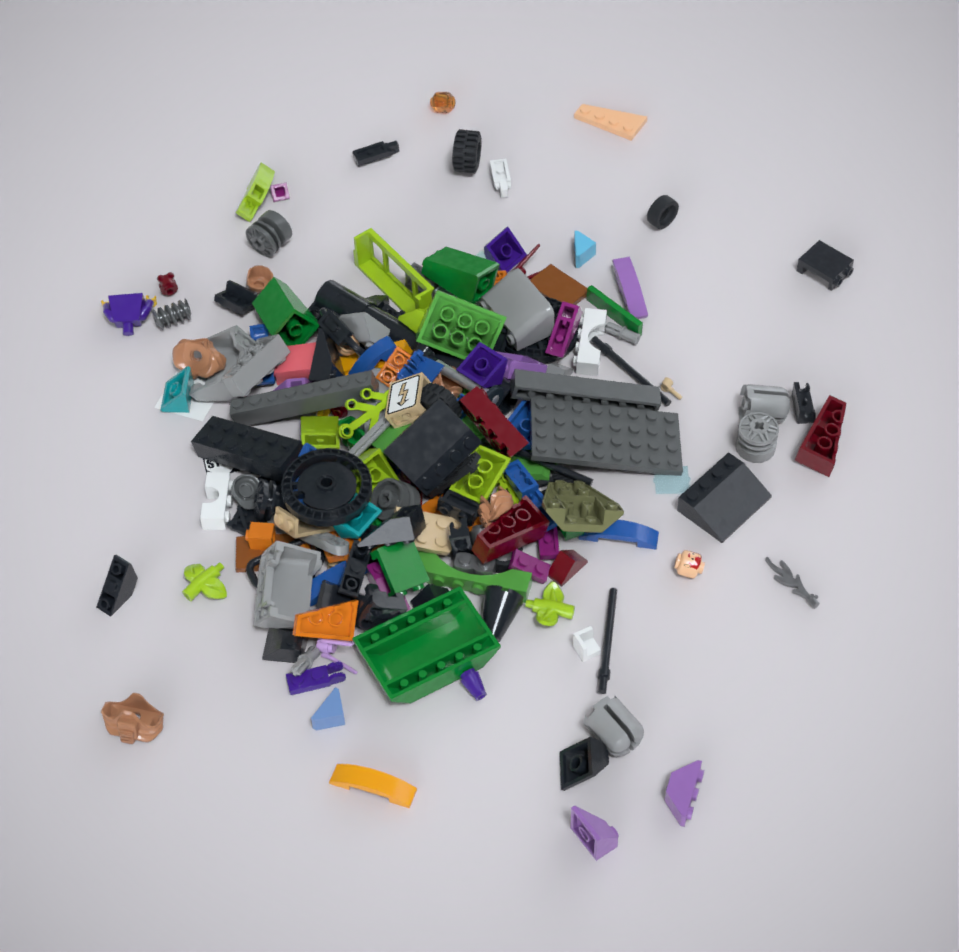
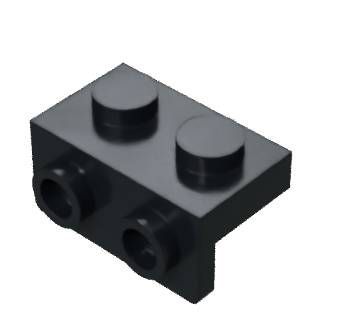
M229 280L226 284V290L215 294L214 301L222 307L229 308L235 313L243 315L255 309L252 302L256 299L257 293Z
M448 489L443 497H439L437 510L459 522L461 518L466 517L468 525L472 527L479 516L478 509L480 504Z

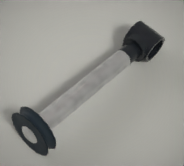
M418 343L413 350L414 352L419 349L424 353L423 356L443 364L444 368L441 370V374L465 389L471 391L476 386L480 389L482 388L456 369L436 358L434 352L424 344ZM494 385L490 389L482 388L487 393L491 402L498 407L503 400L504 389L498 385Z

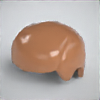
M256 265L248 270L246 284L250 290L261 293L273 278V273L268 267Z

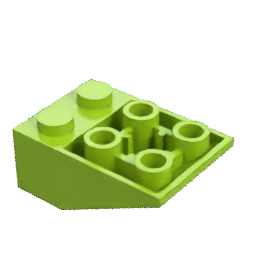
M301 416L302 444L308 443L317 449H340V438L337 434L339 426L338 416Z

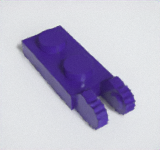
M338 661L329 663L327 666L323 665L306 669L301 675L294 676L293 673L286 674L290 695L330 687L333 684L345 681V673L338 672L343 669V663Z

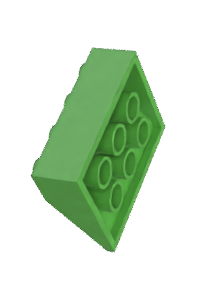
M437 290L416 333V341L465 360L479 342L493 350L507 317Z

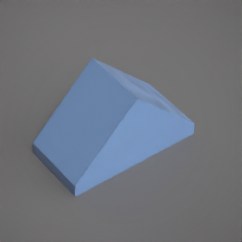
M334 688L311 717L314 730L345 725L338 688Z

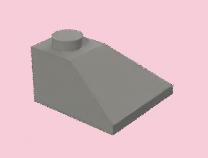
M366 312L343 314L340 316V319L354 333L353 335L358 342L365 346V349H368L374 343L389 335L390 329Z

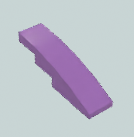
M630 256L613 259L615 275L625 307L637 319L647 318L648 312Z

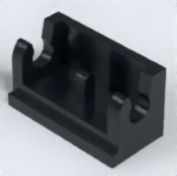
M799 382L793 383L791 396L797 424L814 423L816 420L809 383H806V387L800 389Z
M466 517L461 518V527L459 529L454 528L453 522L449 525L451 534L449 535L454 559L456 553L460 552L474 555Z

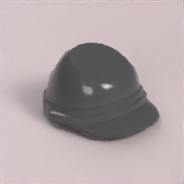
M242 474L236 477L231 487L233 498L242 508L248 510L254 509V495L259 483L258 478L251 474Z

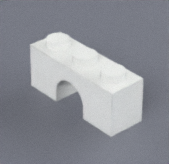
M207 472L205 482L207 499L217 500L211 503H202L200 520L203 530H226V524L231 519L229 507L233 505L231 487L234 480H231L230 472Z

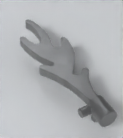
M766 557L765 561L770 568L781 575H774V579L787 587L797 588L793 589V594L805 598L813 608L819 606L820 603L816 600L818 595L814 596V594H809L806 591L799 574L794 579L790 568L783 560L780 561V565L783 568L781 569L773 564L769 557Z

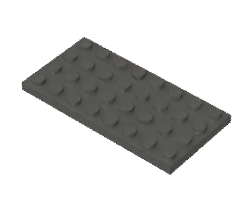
M531 397V460L682 476L683 464L678 413Z

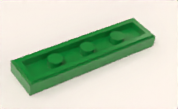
M591 285L587 288L588 302L598 309L607 310V316L620 326H626L628 330L638 333L640 336L642 335L643 322Z

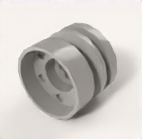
M752 412L741 419L736 441V450L740 457L752 463H763L774 456L779 433V426L775 418L766 413Z

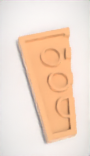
M582 104L574 113L575 119L630 141L633 140L647 122V116Z

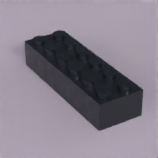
M212 416L191 440L195 452L200 458L282 482L283 475L288 466L299 457L303 447L300 440Z

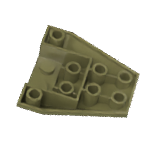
M556 480L555 482H549L542 501V506L548 515L563 531L602 533L624 515V510L620 504L593 487L586 485L583 481L567 483L563 480Z

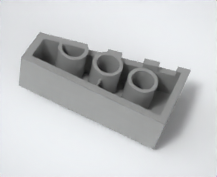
M279 334L258 338L255 341L256 345L254 347L251 346L247 350L248 354L238 360L240 364L232 366L221 380L233 397L247 396L253 386L259 385L265 375L271 374L275 370L274 367L286 360L290 350Z

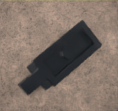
M396 140L389 143L381 141L353 150L352 154L357 165L361 166L391 156L400 150Z

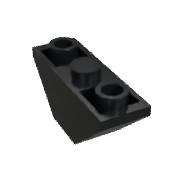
M354 540L339 581L338 593L357 599L372 548L358 547L357 544L360 541Z
M117 554L113 556L96 608L110 617L132 596L138 579L132 564Z

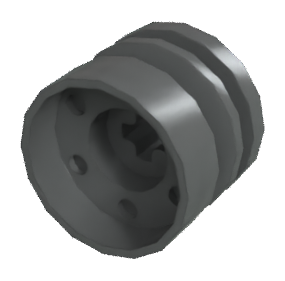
M273 210L263 213L258 218V221L249 226L245 232L246 238L253 249L266 257L273 256L292 237V229L287 220Z

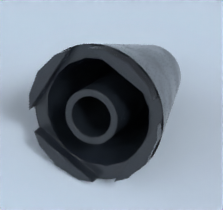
M490 585L484 591L482 619L497 641L500 642L523 605L524 598L512 589H509L507 592L501 590L502 586Z

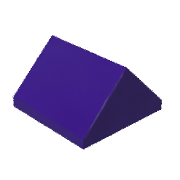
M509 227L504 228L484 246L486 259L500 264L498 271L506 270L508 273L527 256Z
M479 342L456 370L482 388H488L502 384L508 360Z

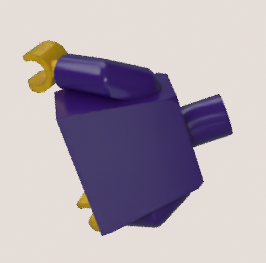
M143 293L108 295V302L101 300L104 315L111 323H115L117 328H123L124 336L134 335L133 327L142 326V322L146 320L152 308L157 305L156 296L150 299L149 295H146L145 301Z

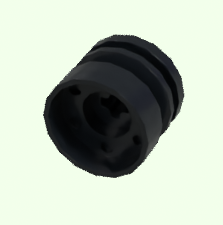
M266 479L259 481L253 502L255 519L261 520L264 517L265 521H269L272 514L273 516L275 515L276 506H280L291 514L283 500L282 482L276 490V482L274 480H271L269 483Z

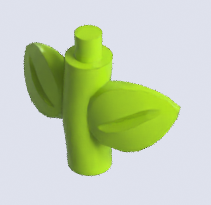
M219 562L215 566L211 565L206 570L201 564L188 565L184 569V577L190 583L182 591L183 595L190 602L200 592L208 598L225 599L227 597L226 588L222 581L218 579L221 576L220 572L224 569L223 564Z
M553 580L545 587L542 599L535 598L534 601L527 599L525 607L532 608L533 612H537L536 620L545 626L556 625L558 616L572 620L575 606L563 603L564 594Z

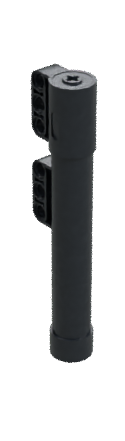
M328 280L320 287L315 301L308 308L318 321L322 317L320 314L322 307L331 309L340 316L343 314L366 312L390 329L388 336L393 342L405 339L412 350L419 343L416 341V333L396 317L383 311L375 303L334 280ZM427 346L434 352L436 358L456 369L464 361V359ZM503 377L502 384L498 386L504 389V397L498 408L505 416L514 408L518 399L511 398L510 380Z

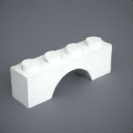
M585 308V313L581 316L580 326L582 328L578 329V339H580V342H576L575 350L578 356L574 355L573 366H576V374L598 376L601 350L593 347L590 342L594 336H604L607 310Z

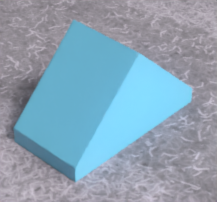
M574 231L576 268H580L596 255V242L579 231Z

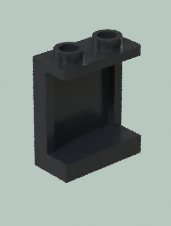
M819 240L798 259L797 272L803 274L807 270L828 281V289L832 291L836 286L839 287L846 277L851 276L854 270V259Z

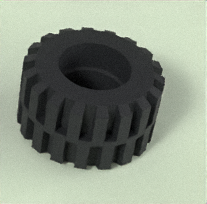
M458 129L452 153L454 171L476 173L478 170L482 147L480 131Z
M429 383L422 388L420 404L425 409L440 398L459 418L462 416L460 403L445 387L436 383Z

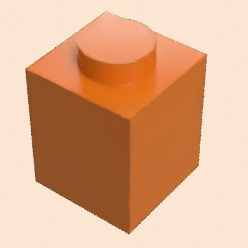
M251 522L250 529H247L245 534V540L249 542L250 549L266 550L276 539L274 523Z

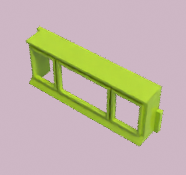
M369 228L354 237L355 249L353 254L355 266L385 295L389 296V299L400 310L408 313L415 309H426V307H429L434 287L372 228ZM373 242L382 250L383 264L374 257ZM388 256L412 279V292L390 272ZM418 285L424 290L420 294H418Z

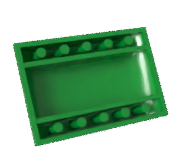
M461 586L352 638L391 702L410 704L461 679V674L469 669L474 668L477 671L483 668L501 648V645Z

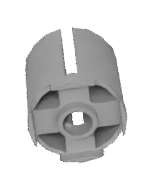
M753 384L742 386L740 395H743L741 407H738L740 419L752 412H762L775 418L778 424L785 421L790 409V400L786 389L777 386Z
M608 696L601 699L593 706L595 711L590 717H584L583 722L599 741L607 746L608 752L615 757L629 754L630 750H634L639 746L643 739V726L616 696L612 699Z

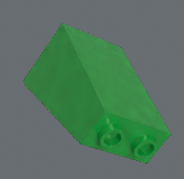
M446 246L423 260L421 274L456 297L474 304L494 286L500 264Z
M276 277L270 280L252 302L271 336L279 334L288 346L305 344L320 326L317 323L318 320L290 287Z

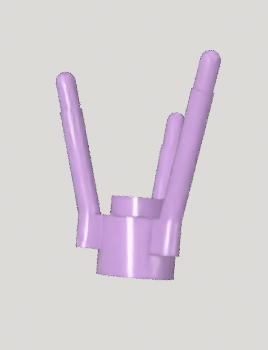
M318 638L316 647L322 652L321 657L335 663L338 661L342 662L330 655L335 653L337 645L352 646L355 643L346 640ZM343 663L344 669L353 674L358 673L355 669Z

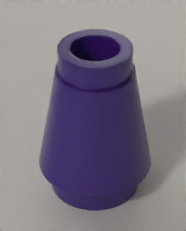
M472 668L461 674L462 685L476 701L483 699L487 695L478 671Z

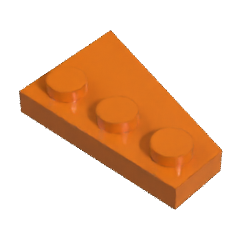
M358 600L295 614L293 635L353 641Z

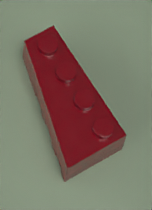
M476 386L458 401L463 412L496 452L511 458L529 443L501 413L497 405L491 402L484 389Z
M829 395L800 446L795 461L830 477L836 462L846 402Z
M525 495L518 504L515 503L507 513H503L496 522H492L477 535L472 551L485 564L543 538L550 521Z

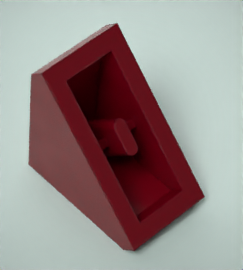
M560 550L549 569L548 577L562 587L588 563V560L574 550Z

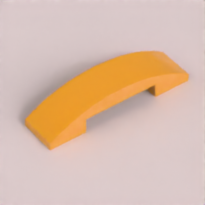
M337 764L329 781V784L350 790V787H354L389 798L390 803L410 808L417 792L416 787L395 776L352 764Z

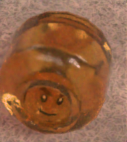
M436 92L430 99V105L436 113H450L455 108V97L450 92Z

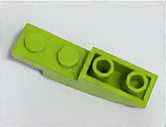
M262 162L259 164L235 212L248 222L253 219L270 188L275 174L274 170Z

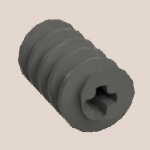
M186 298L184 303L179 300L178 306L173 302L171 303V308L168 305H164V310L158 307L157 313L154 309L151 310L156 326H159L162 330H164V324H167L170 328L171 321L178 325V319L182 323H184V317H187L189 321L191 320V310Z

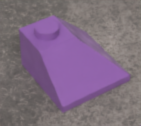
M577 806L571 807L570 828L596 861L618 847L619 835L613 826H609L605 820Z

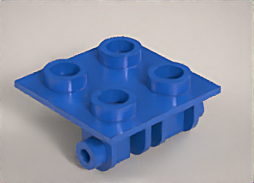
M418 349L413 352V355L410 357L411 360H407V364H404L400 372L396 374V381L423 372L432 383L444 368V365L423 356L424 353Z

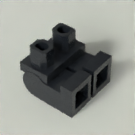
M367 584L364 588L366 594L358 596L356 599L358 600L356 623L360 628L370 630L406 613L408 609L403 593H395L393 597H388L387 592L380 591L377 584Z

